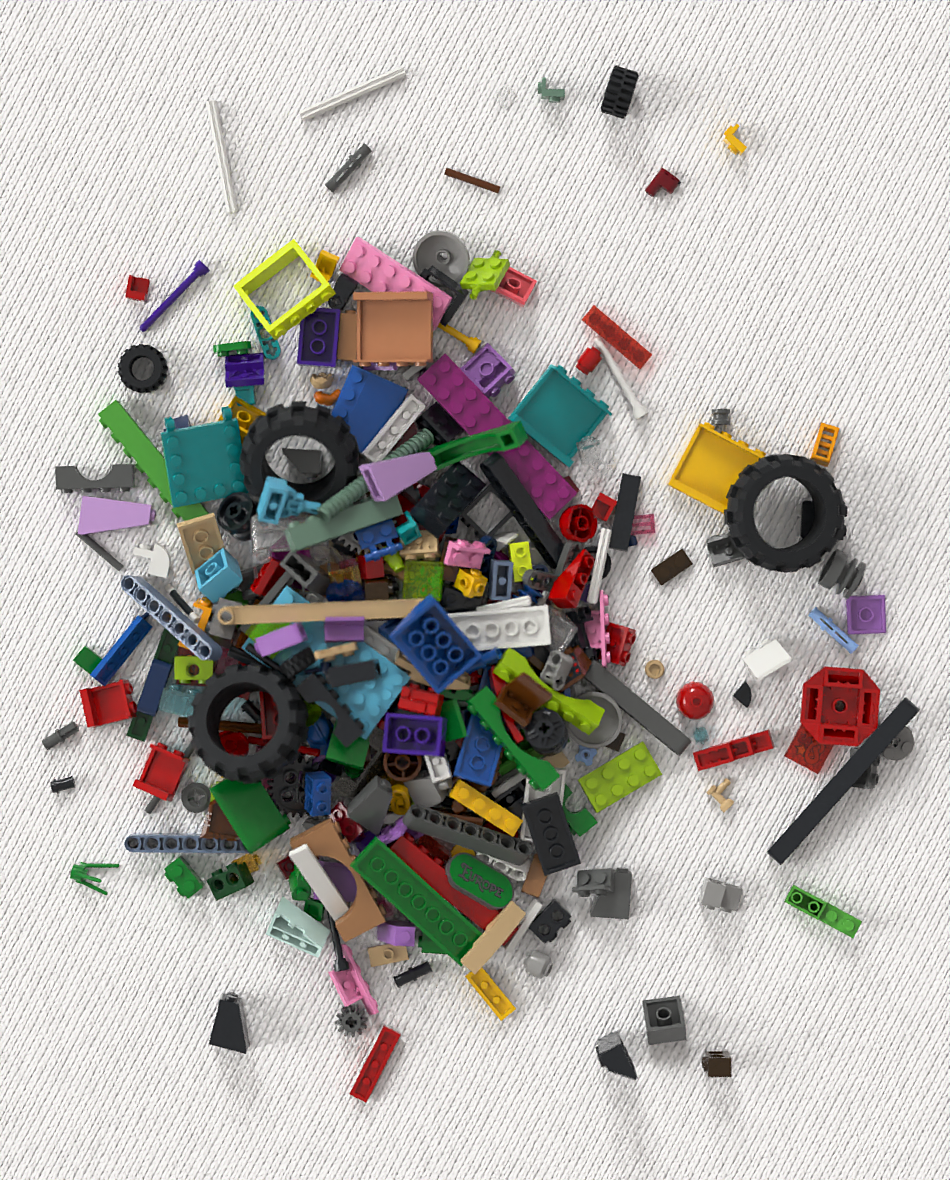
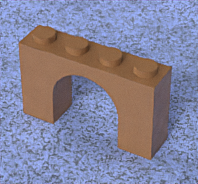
M345 310V313L340 314L337 360L353 362V359H357V311ZM408 363V366L414 365V363Z

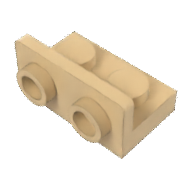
M421 530L422 536L406 546L400 539L403 550H400L399 554L408 562H415L417 559L423 558L425 560H435L441 557L439 538L434 537L428 530Z

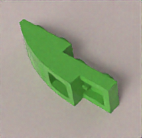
M795 885L792 886L784 901L851 938L855 937L862 923L861 920Z

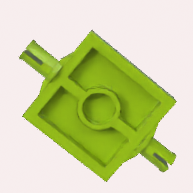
M495 250L490 258L473 259L468 271L460 282L462 289L472 290L469 294L471 299L476 300L481 291L497 290L510 266L508 259H499L501 256L500 251Z

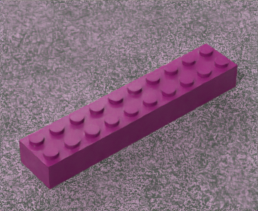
M446 353L417 379L469 435L511 423ZM527 439L519 447L506 451H493L502 455L537 507L549 520L578 494Z

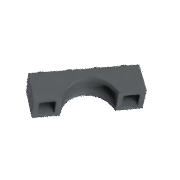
M114 464L104 478L94 481L86 479L79 472L77 466H55L56 490H61V493H73V489H80V493H92V489H99V492H111V488H119V492L130 491V488H135L134 464Z

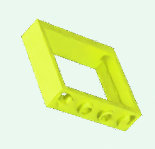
M294 239L233 285L274 340H277L282 335L284 336L288 330L298 325L302 319L315 312L319 306L329 301L336 294ZM300 256L322 285L270 325L248 295Z

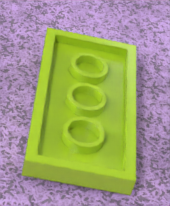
M641 741L577 779L594 811L598 813L659 777L662 773L645 743Z

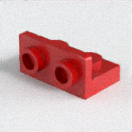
M609 622L606 632L610 633V644H607V652L610 651L611 663L626 666V663L630 660L631 646L636 639V630ZM600 649L598 659L602 660V653Z

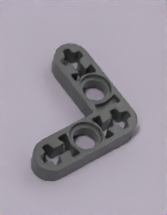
M568 540L563 547L554 574L528 569L522 576V582L530 588L551 592L555 580L563 573L564 566L568 562L571 564L583 550V545L580 542ZM536 577L537 581L530 579ZM549 577V583L544 586V580Z

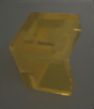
M358 566L328 572L333 591L362 585Z

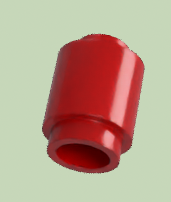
M593 346L591 349L587 347L576 361L575 367L585 375H588L590 372L592 373L603 359L600 356L602 353Z

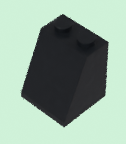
M227 992L220 999L208 1044L246 1054L250 1041L242 998L238 997V994Z

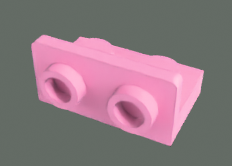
M458 539L457 541L449 540L444 563L451 566L480 569L484 553L490 554L491 550L479 541H474L472 544L463 539Z

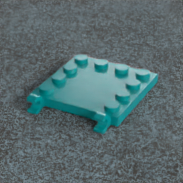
M229 406L221 407L223 421L175 429V422L172 417L164 418L166 431L160 433L173 508L226 498L236 492L249 493L244 484V475L240 472L242 445L238 419H232L231 408L229 409Z

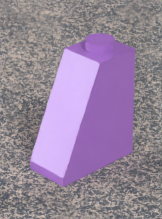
M298 622L256 638L257 643H254L257 653L265 657L308 640L302 622Z
M386 920V922L377 926V940L394 946L415 945L416 925L411 921Z

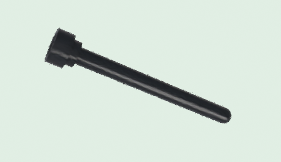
M327 911L336 956L335 964H333L334 971L350 969L349 963L343 957L339 932L335 926V921Z

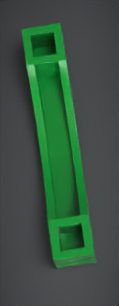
M520 420L427 448L421 452H430L437 467V470L433 472H436L451 464L479 454L506 451L519 447L526 441L528 436Z
M487 686L482 687L466 701L468 704L467 709L472 715L479 717L481 720L479 722L486 731L489 730L492 733L493 741L505 749L504 754L511 761H515L518 765L516 768L520 774L526 775L530 780L528 782L535 791H544L560 777L559 773L549 761L528 755L511 740L503 726L499 707L494 704L497 699Z

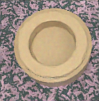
M650 660L645 666V673L652 679H658L664 673V665L658 660Z

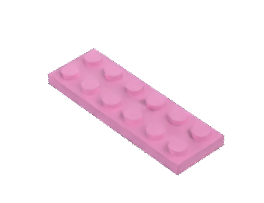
M360 237L355 238L339 269L372 292H433V331L436 330L452 300L451 296Z

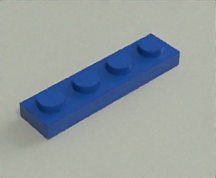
M138 615L90 676L103 686H106L153 626Z

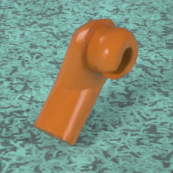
M337 389L329 395L322 391H317L314 394V398L320 405L331 406L337 402L341 392Z

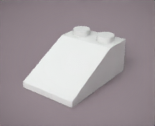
M770 638L760 643L761 647L754 650V648H751L744 652L745 656L741 658L751 676L756 680L764 678L792 661L776 639L771 640Z

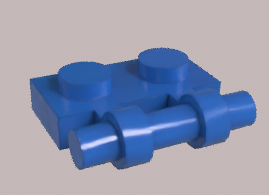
M392 519L355 531L361 550L369 548L371 552L364 555L366 562L372 560L375 562L380 560V557L389 554L392 556L397 554V551L403 550L401 542L397 544L392 542L393 539L399 537ZM386 543V548L376 549V545Z

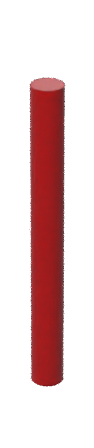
M248 736L249 744L260 746L268 744L264 743L262 738ZM300 746L298 752L319 757L321 750Z

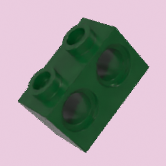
M245 861L240 864L233 862L226 866L227 870L223 871L220 868L211 873L212 877L206 881L216 901L240 891L255 882Z

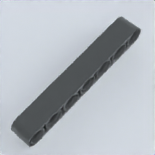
M590 658L592 664L583 678L601 693L613 698L625 713L671 751L680 756L692 741L602 667V665Z
M412 805L403 817V824L411 830L515 865H523L533 851L532 846L524 840L421 805Z

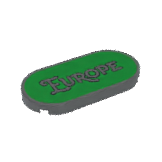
M458 853L448 860L445 873L449 879V884L457 891L491 910L503 909L513 900L514 887L509 877L469 853Z

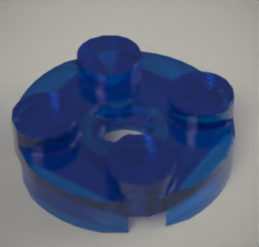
M343 580V583L338 584L335 581L328 586L326 599L327 602L365 601V591H363V586L356 581Z

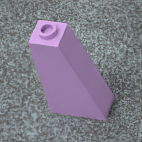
M420 452L359 466L375 502L388 500L437 470L435 460L430 452Z
M83 496L77 534L89 535L151 525V521H155L156 510L153 509L152 505Z

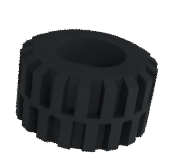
M617 65L612 69L601 105L602 113L622 119L626 117L639 77L638 72Z
M133 345L130 349L124 351L123 356H120L119 359L121 360L118 363L120 380L126 387L135 392L151 393L153 390L156 391L160 385L164 384L165 378L167 379L168 366L166 358H164L159 350L150 345ZM142 357L150 359L154 365L153 374L146 380L137 379L132 372L134 362Z

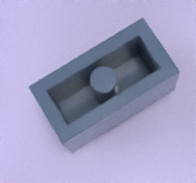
M490 559L487 596L489 599L502 601L511 599L512 561Z

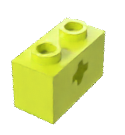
M528 541L507 545L509 560L513 562L512 584L521 583L524 572L532 569Z

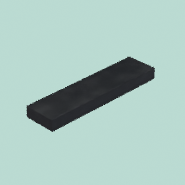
M622 473L609 549L628 551L641 476Z

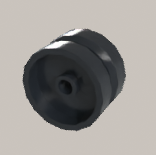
M236 492L227 496L220 503L217 510L219 526L240 541H249L257 537L263 530L266 522L259 521L257 507L259 503L243 492Z

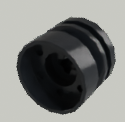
M541 709L534 712L529 724L525 726V735L528 742L537 753L543 756H553L560 753L568 743L569 732L563 719L557 712L550 709ZM545 727L548 728L546 734L543 733Z

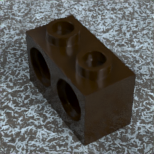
M705 1051V1057H702L703 1071L707 1073L708 1077H731V1056L729 1052Z

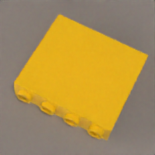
M707 422L704 424L700 423L667 485L724 515V509H727L728 498L726 496L731 484H735L739 478L738 474L747 465L756 463L759 458L765 457L766 453L759 449L755 451L749 449V444L746 442L732 440V435L724 431L721 433L715 431V426Z

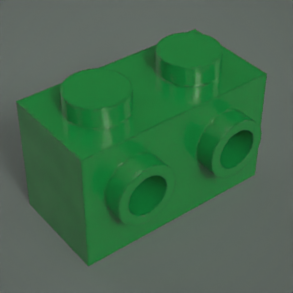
M182 855L164 869L166 871L164 873L166 878L171 883L175 882L178 886L176 889L183 898L186 896L189 899L205 885Z

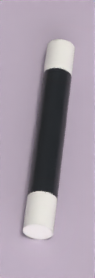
M171 584L166 585L165 590L195 624L199 623V616Z

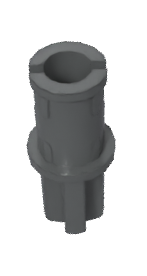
M71 722L60 730L56 729L55 733L43 739L42 743L47 750H50V748L60 742L64 743L65 739L78 732L79 727L75 722Z

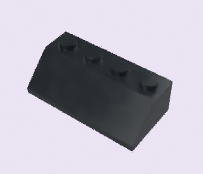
M617 1030L596 1040L598 1046L595 1048L602 1068L606 1067L609 1072L633 1080L638 1079L634 1063Z

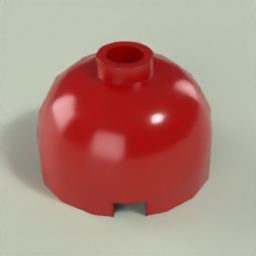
M576 504L567 507L559 518V528L566 539L584 543L595 536L597 518H594L592 508L588 505Z
M689 682L679 689L676 695V705L679 712L686 718L699 720L705 718L711 712L714 706V696L707 685L701 682Z

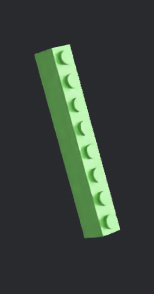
M118 400L113 401L98 414L100 416L99 422L105 429L109 427L113 432L111 437L117 444L122 443L125 447L123 449L124 453L129 458L133 457L135 459L137 469L141 473L145 472L148 475L147 481L149 484L161 491L159 496L165 503L169 502L172 505L165 458ZM202 503L171 509L177 518L182 517L184 521L210 514Z

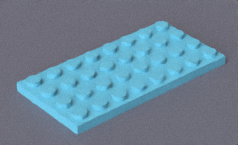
M286 585L273 604L311 602ZM324 621L302 622L308 640L270 654L268 657L281 665L306 647H310L314 653L315 651L352 642H325ZM298 622L260 623L241 648L245 650L249 643L254 646V643H257L256 638ZM357 642L359 650H355L354 655L343 657V654L335 655V660L327 662H331V667L379 659L382 678L332 687L340 696L338 700L342 704L346 703L353 711L351 715L355 720L359 718L365 725L363 729L366 732L361 737L366 740L401 693L402 687L406 686L411 677L367 643ZM249 653L251 656H253L255 659H257V660H258L259 662H261L263 665H266L265 663H263L262 661H260L258 658H256L254 655H252L251 653ZM324 658L318 659L306 669L320 668V662H324ZM303 670L295 675L296 679L293 684L297 687L311 674L305 675ZM316 672L317 675L320 673L326 679L325 673ZM326 683V686L331 690V684ZM314 701L337 718L334 709L329 704L322 701Z

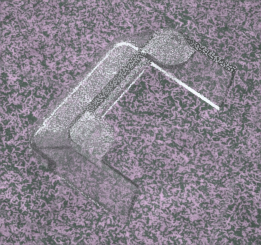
M302 512L298 516L291 515L286 518H280L278 525L259 521L258 515L251 518L254 578H258V564H265L271 560V552L291 551L284 532L289 528L288 524L299 521L300 524L307 522L306 518L316 514ZM330 540L302 549L310 550V555L315 560H327V572L332 574Z

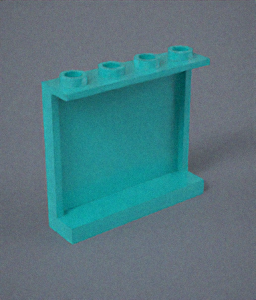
M551 364L508 419L512 422L521 420L527 435L561 463L570 468L574 463L571 460L605 416L607 414L611 416L612 413L608 410L609 406L602 400L598 402L594 398L596 395L588 388L586 390L581 388L580 385L582 383L575 377H568L566 369L561 365L556 367Z

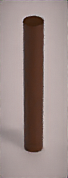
M447 167L444 173L446 176L495 193H499L501 186Z

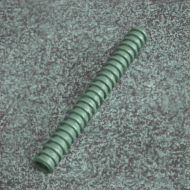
M426 428L422 429L421 432H418L391 454L387 455V457L383 458V460L420 453L421 450H424L434 442L433 434ZM363 475L317 508V513L323 521L329 522L335 515L346 509L348 505H351L361 496L365 495L366 492L370 491Z

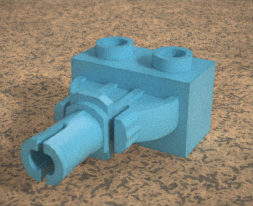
M267 476L257 507L258 519L262 522L278 525L280 518H286L291 515L298 516L302 512L318 515L317 508L321 506V503L304 500V495L296 493L292 487L287 485L286 480Z

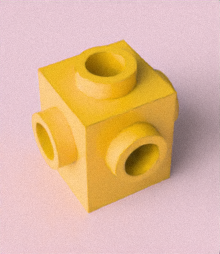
M459 569L454 587L462 591V594L468 598L482 596L488 578L481 575L482 572L477 569Z

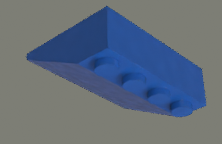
M352 365L331 415L335 418L338 415L341 416L350 426V433L356 437L359 452L362 453L404 402L409 389Z
M431 594L417 604L389 635V638L437 694L483 657Z

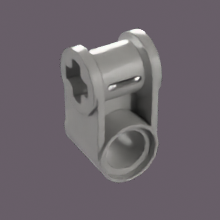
M555 650L551 652L540 675V679L546 685L552 686L554 690H561L573 667V658L560 651Z

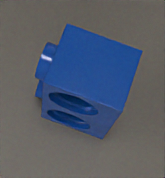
M324 771L305 773L304 809L312 817L331 814L332 778Z

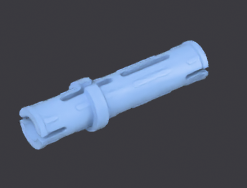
M817 607L808 614L820 626L822 631L825 630L850 654L857 649L859 645L835 625L831 617L825 616ZM820 618H822L830 627H832V629H830L828 626H826V625L820 620ZM835 632L842 636L847 642L845 643L837 634H835Z

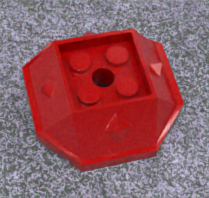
M824 666L803 683L800 723L819 744L858 747L877 729L880 689L864 669ZM839 700H842L844 703V708L841 711L835 709V703Z

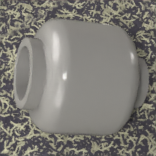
M537 950L533 951L531 955L527 954L523 962L526 965V973L542 979L544 976L547 977L553 967L550 956Z

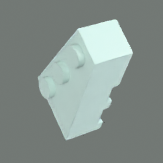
M282 896L266 935L318 958L331 930Z

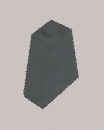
M375 776L347 804V816L376 836L380 833L392 799V785L390 782Z
M616 868L614 892L607 893L606 896L597 897L590 910V917L629 919L632 872L628 871V868Z

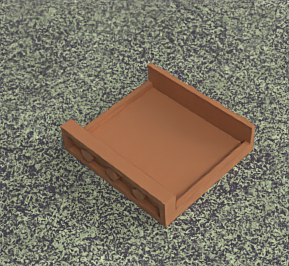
M353 292V300H357V359H353V362L359 363V366L364 367L371 366V363H378V366H389V363H396V366H408V363H415V366H426L428 362H433V292Z

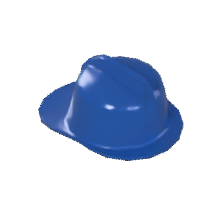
M313 711L308 713L309 717L306 719V727L309 728L307 742L311 748L320 749V755H326L334 725L331 720L326 719L323 712Z

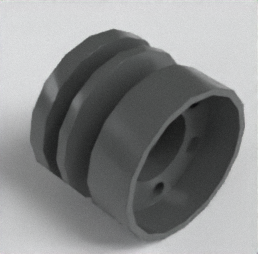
M836 549L827 561L818 584L828 590L837 584L836 594L839 595L844 590L843 598L848 599L860 585L866 563L860 562L856 567L858 559L854 558L847 564L848 554Z

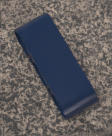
M153 659L138 703V712L156 717L173 664Z

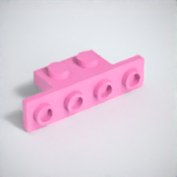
M600 590V610L591 611L593 620L584 623V628L586 629L590 646L595 649H601L602 667L607 668V663H611L610 651L607 652V644H610V633L606 632V625H609V613H605V606H609L608 594H605L604 590Z
M341 944L343 957L348 961L350 969L335 972L333 969L328 973L344 1006L347 1007L361 999L369 1015L379 1013L377 1009L378 1004L369 992L368 983L363 980L360 974L361 969L352 957L351 948L346 944Z

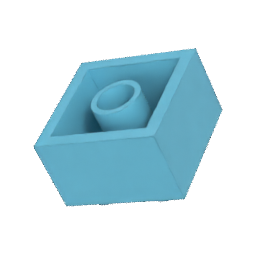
M224 548L220 549L194 571L199 591L213 604L219 601V597L224 599L228 592L233 588H237L243 581L238 561Z

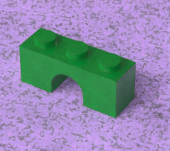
M565 783L562 808L569 823L571 833L574 836L578 834L581 837L598 822L585 806L577 812H571L566 808V799L573 792Z

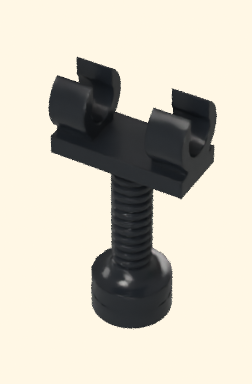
M589 606L578 608L577 613L581 618L578 621L586 644L583 652L588 658L597 656L596 649L590 646L584 623L592 621L593 616L591 617Z

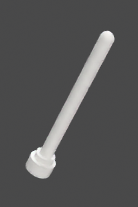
M596 337L594 341L633 407L632 414L634 418L638 420L649 413L648 409L638 402L602 338Z

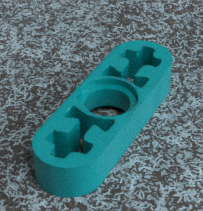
M256 306L258 310L265 312L263 316L271 325L272 322L268 311L263 306ZM251 310V319L264 355L270 360L279 358L281 348L278 339L275 342H271L272 347L278 350L275 352V356L267 354V351L270 349L268 344L264 346L263 342H269L273 338L272 336L269 338L261 337L260 332L265 327L263 325L257 327V324L261 323L257 317H254L255 314Z

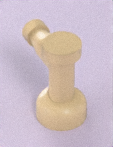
M727 778L717 787L713 785L706 792L708 795L711 794L721 804L720 810L723 813L734 804L732 799H725L721 795L727 786L731 784Z

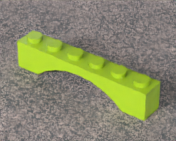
M510 647L502 654V658L498 660L493 671L495 675L509 683L521 673H526L552 694L551 699L544 703L543 706L557 712L561 718L587 735H590L599 726L605 709L589 699L570 698L553 690L534 673L526 658Z

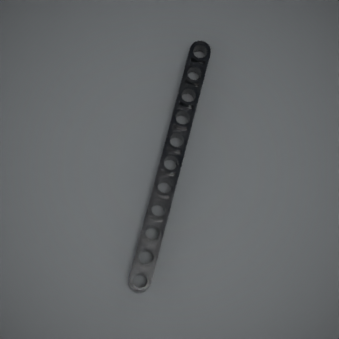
M905 697L766 853L779 865H782L920 709Z

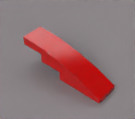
M494 665L488 670L491 691L497 698L506 682L493 673ZM499 708L501 720L507 734L515 744H518L524 738L514 724L516 721Z
M768 729L693 752L698 771L773 749L775 746Z

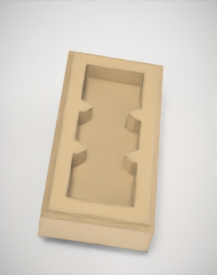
M383 944L368 947L371 967L409 960L407 946Z

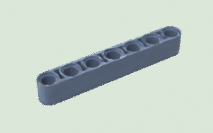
M126 575L122 578V590L197 657L209 661H217L221 658L222 649L220 645L144 578Z
M133 833L124 842V846L129 852L249 853L240 839L234 841L235 846L233 848H228L225 845V840L213 838L216 845L214 848H209L206 845L207 839L200 838L201 834ZM130 838L138 840V847L134 848L129 844ZM150 838H155L158 841L157 847L153 848L149 845L148 841ZM168 839H175L177 841V847H169L167 843ZM187 839H194L196 847H188Z

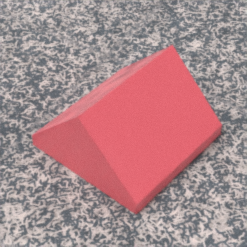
M509 267L497 290L490 291L524 308L537 281Z

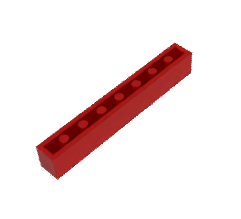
M408 832L387 845L392 852L439 895L484 931H486L487 925L503 910L488 909L454 889L448 882L449 879L443 865L444 861L438 856L433 857L430 855V850L423 844L418 845L415 843V838ZM518 925L509 935V937L504 941V943L502 944L503 946H505L506 943L512 938V936L518 931Z

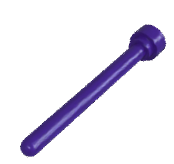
M201 260L194 264V271L142 323L140 331L145 332L199 276L202 277L210 271Z

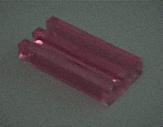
M654 514L634 515V519L650 518V522L633 523L632 527L651 526V530L631 531V535L655 533Z

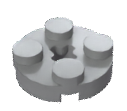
M905 726L896 738H899L897 746L894 747L893 744H889L881 753L883 757L890 760H901L912 752L914 737L908 727Z

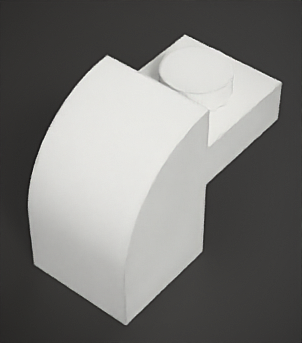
M140 544L139 547H134L133 555L151 559L148 574L169 578L172 561L169 552L163 546L154 544L153 551L151 546Z

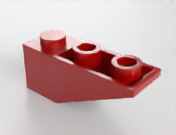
M583 549L553 584L548 599L558 608H577L595 563V558L586 549Z

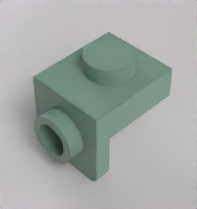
M542 77V82H538V94H541V99H548L550 103H560V100H564L565 89H546V77Z

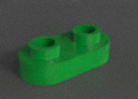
M251 341L213 345V353L218 354V357L229 356V352H237V355L248 354V350L252 349Z

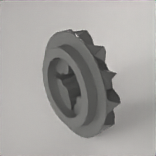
M195 782L184 788L181 801L188 811L201 813L209 807L211 791L208 786ZM194 790H196L198 795H204V797L199 799V806L196 800H189L194 796Z

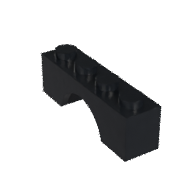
M312 673L295 689L307 703L322 701L334 709L337 716V725L333 733L347 748L366 732L363 729L365 725L359 718L355 720L351 715L353 712L346 703L342 704L338 700L339 694L333 688L330 690L326 686L327 681L320 673L318 675Z

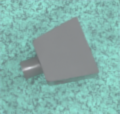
M421 770L416 778L405 782L404 785L407 787L414 804L430 808L445 799L448 789L453 787V781L449 778L438 783H432L429 770Z

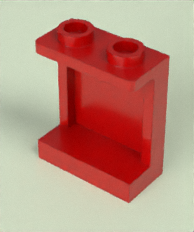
M121 679L118 682L106 684V686L102 685L91 689L79 690L87 728H95L137 717V705L132 698L133 687L127 679Z
M158 742L157 745L150 744V748H152L140 779H135L133 787L165 801L172 802L190 759L184 757L185 753L175 749L174 752L168 750L169 746Z

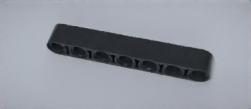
M493 452L480 464L481 471L548 566L556 569L564 547L563 542L502 455Z

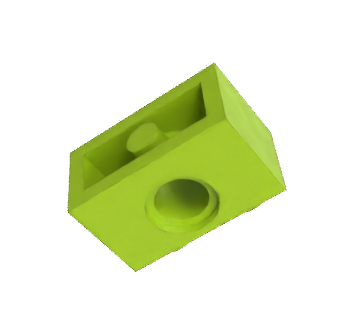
M197 656L174 657V680H179V683H191V680H198V683L205 684L204 682L215 673V661L202 660ZM192 664L199 667L198 675L191 674L190 666Z

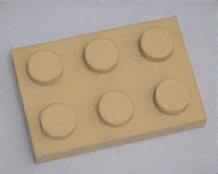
M214 513L177 523L191 571L194 575V571L220 549H225Z

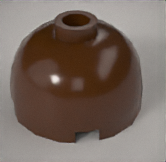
M386 753L383 765L385 772L391 779L396 782L405 783L412 781L418 776L421 771L422 760L421 756Z

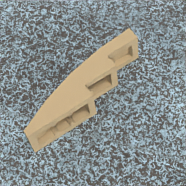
M511 901L487 925L486 931L473 943V947L460 960L461 963L472 973L476 974L509 937L526 915V912L515 902Z

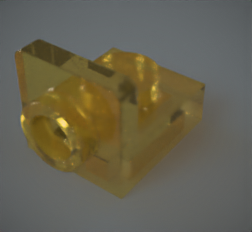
M247 853L231 861V863L237 862V864L245 861L250 873L260 870V864H262L258 854L254 855V853L251 855Z

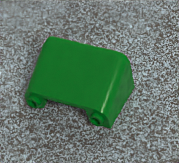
M225 778L209 788L250 855L290 829L289 824H291L288 816L286 813L282 815L261 781L259 783L244 784L240 781H231Z

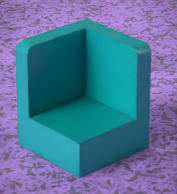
M255 386L234 387L238 398L250 405H256Z
M408 511L404 512L407 521L396 527L397 534L405 546L422 536L416 522L408 514Z

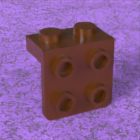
M521 673L501 688L494 704L521 726L525 727L529 724L534 710L549 701L552 694L528 674Z

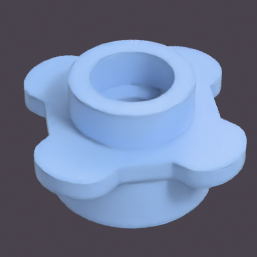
M580 745V750L575 755V760L578 762L582 761L587 766L592 765V759L597 754V750Z

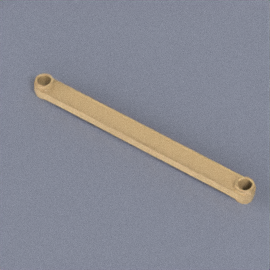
M423 598L225 606L219 610L217 617L220 623L224 625L325 621L326 617H365V619L405 618ZM228 611L232 617L229 620H225L222 618L221 613Z

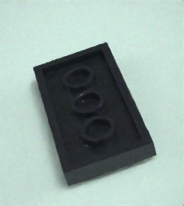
M557 792L520 804L545 876L581 864Z

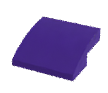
M264 353L225 356L226 388L264 385Z

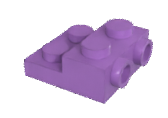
M489 343L460 368L488 399L496 397L501 391L500 388L505 383L509 384L514 380V374L516 373Z

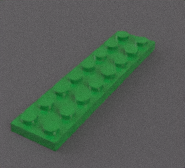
M375 837L350 866L462 967L463 964L460 960L473 947V943L482 933L382 841Z

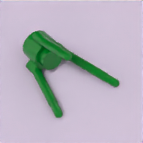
M80 862V865H73L70 879L76 880V883L83 884L99 893L108 895V892L86 881L88 879L98 883L102 882L101 879L89 876V870L86 868H119V864Z

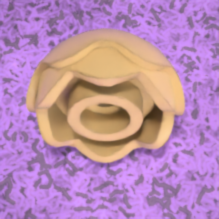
M324 372L318 375L312 374L310 378L312 386L316 389L329 388L334 381L331 373L327 375Z

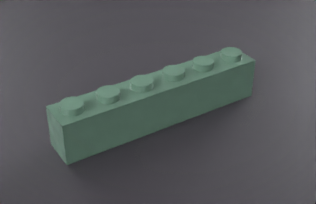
M397 495L392 496L386 501L377 502L371 499V497L360 500L358 505L354 506L353 503L348 505L346 509L335 515L329 522H325L320 517L318 518L317 515L306 518L307 522L300 524L299 521L288 524L289 528L284 532L293 553L399 517L403 514Z

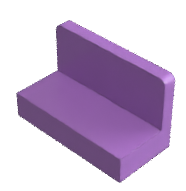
M326 617L324 621L325 642H364L365 617Z

